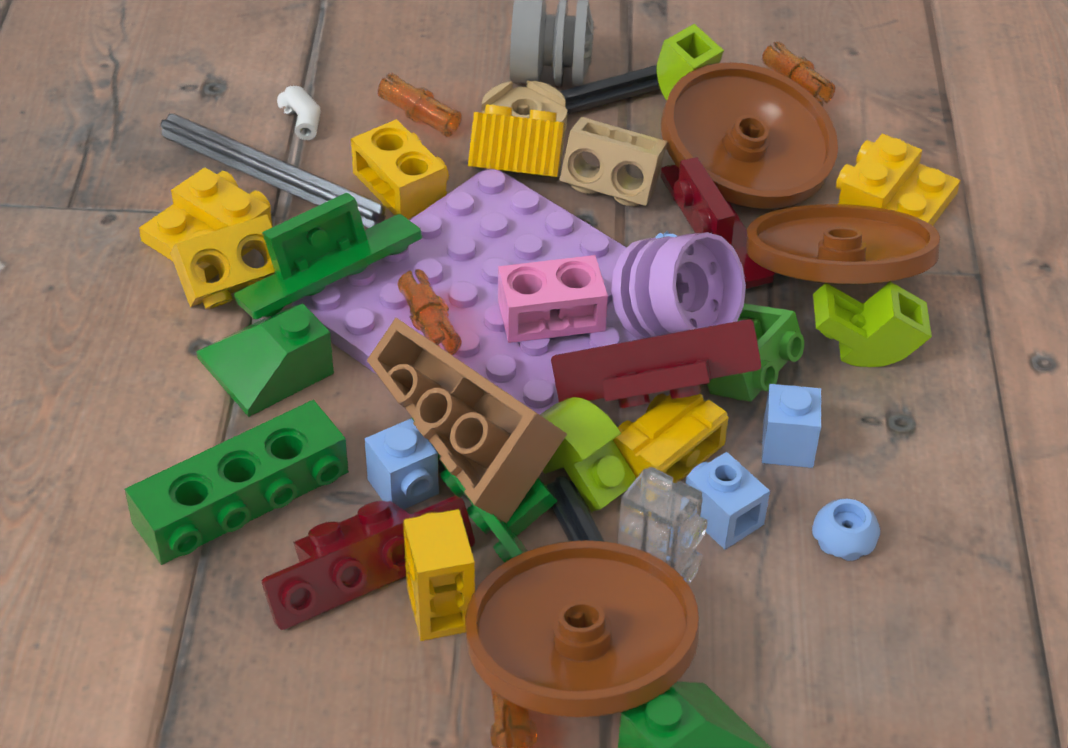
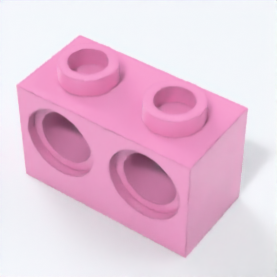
M596 255L498 266V303L508 343L606 331L608 295Z

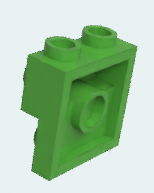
M744 303L738 321L751 319L754 322L762 364L761 368L757 371L711 379L710 383H707L710 394L752 402L761 390L768 391L769 384H776L778 371L787 361H798L804 351V338L801 334L795 311Z

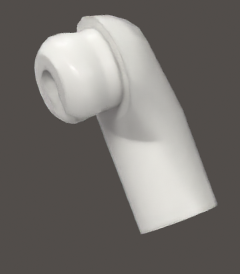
M288 86L284 92L278 95L279 108L286 107L284 109L285 114L290 115L295 112L298 114L295 134L300 139L311 140L317 134L321 109L302 87Z

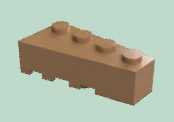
M395 318L368 357L367 362L397 402L405 407L414 419L413 424L422 436L427 438L441 456L440 460L448 471L456 476L466 489L464 492L471 502L478 508L491 515L494 514L498 519L507 523L567 433L410 326Z

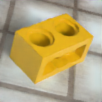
M397 119L351 138L353 173L394 216L401 214L405 218L410 219L447 195L446 182L449 180V173L444 161L438 156L435 157L422 144L420 138L415 133H410Z
M267 214L175 243L170 255L190 307L201 303L204 304L205 309L224 305L233 300L232 293L275 274L262 233L272 228ZM253 248L259 251L263 256L264 266L252 268L246 265L241 257V250ZM203 262L214 265L219 272V281L214 283L202 281L196 274L195 266Z
M460 510L427 513L420 517L404 519L407 591L420 641L465 633L466 612L471 597L475 593V562Z

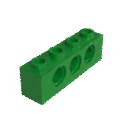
M313 399L125 488L132 524L161 565L179 556L188 555L199 546L228 532L236 531L246 523L274 509L285 507L294 499L320 486L329 485L339 477L349 473L346 438Z

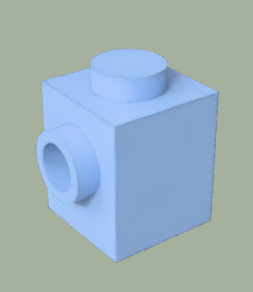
M769 384L763 420L762 463L813 468L821 430V388Z
M412 418L365 438L368 481L382 501H391L403 510L439 494L438 453L428 439L423 437L413 424Z
M725 452L709 463L702 462L689 473L686 478L683 511L726 550L765 524L770 490L728 452Z

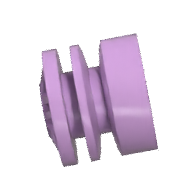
M704 232L677 237L648 238L632 242L620 254L613 270L611 292L615 312L623 327L635 338L643 339L738 321L744 307L746 283L743 266L735 249L722 236Z

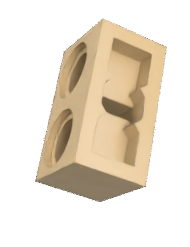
M581 117L570 130L559 181L571 184L573 189L582 193L600 192L614 196V199L623 205L638 206L641 204L646 206L656 190L667 141ZM582 152L593 153L598 158L600 166L588 164L584 160ZM632 164L637 166L642 171L644 178L630 176L625 169V165Z

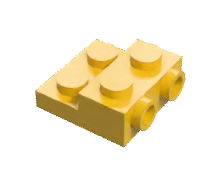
M881 134L875 143L866 140L862 144L857 155L855 167L846 164L842 168L836 182V189L841 190L838 204L862 205L894 210L917 217L933 226L957 195L961 180L938 169L920 164L923 149L905 143L901 139Z
M204 167L171 190L173 204L140 226L139 231L143 243L173 261L170 253L175 243L266 214L272 226L271 205L261 192L254 190L249 194L240 189L233 176L228 172L221 171L216 174ZM246 248L241 250V257H243L253 248ZM203 262L195 266L197 276L206 283L219 274L217 268L210 263Z

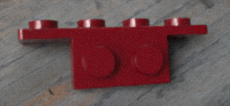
M698 157L681 160L680 169L676 164L662 167L660 177L694 232H709L722 236L735 249L743 266L746 289L772 283L775 272L758 265L748 256L746 251L747 229L731 204L724 199Z
M751 319L556 354L551 358L559 402L572 397L582 398L587 401L605 398V402L618 399L620 408L650 403L649 394L669 390L671 399L698 395L702 393L700 384L710 383V380L713 378L757 371L762 365L755 326Z
M455 495L413 514L407 513L391 501H375L362 506L357 511L358 515L339 523L334 521L325 522L309 530L308 536L293 542L300 562L262 579L261 583L275 625L279 629L285 630L405 577L404 519L420 517L427 513H441L459 509L470 547L474 546L475 537L464 500Z

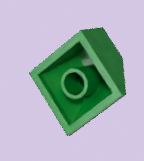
M303 303L283 309L273 316L266 317L196 351L199 361L248 417L334 374L330 331Z
M677 681L672 687L651 701L621 712L618 748H771L705 683Z

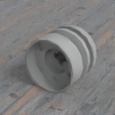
M514 0L510 45V81L517 84H527V80L540 82L544 66H552L555 86H562L564 67L573 68L572 87L584 85V78L592 60L594 21L589 7V0H577L576 16L568 15V0H559L556 14H547L546 0Z

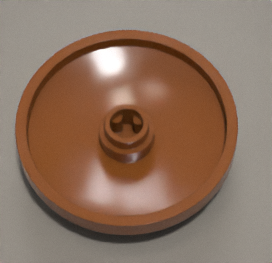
M715 63L689 72L672 88L661 117L662 138L664 141H667V152L676 166L680 169L681 160L698 157L724 199L741 206L776 209L803 202L817 193L825 184L837 158L838 140L834 125L828 113L817 99L788 77L756 65Z
M817 204L780 209L756 218L747 228L746 251L748 256L758 265L785 276L832 284H870L909 278L932 268L939 259L940 235L931 224L902 212L862 205Z
M569 541L529 550L506 561L492 571L480 583L471 597L466 612L465 628L471 662L482 680L496 693L519 706L544 714L564 717H594L618 713L640 706L672 687L684 675L695 656L699 639V614L697 602L690 586L674 568L656 556L618 543Z

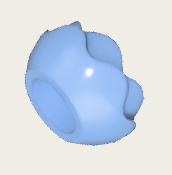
M837 499L829 502L818 511L813 522L812 533L814 538L818 540L823 552L841 557L847 561H853L862 555L870 554L874 550L880 536V525L874 512L865 504L853 499Z

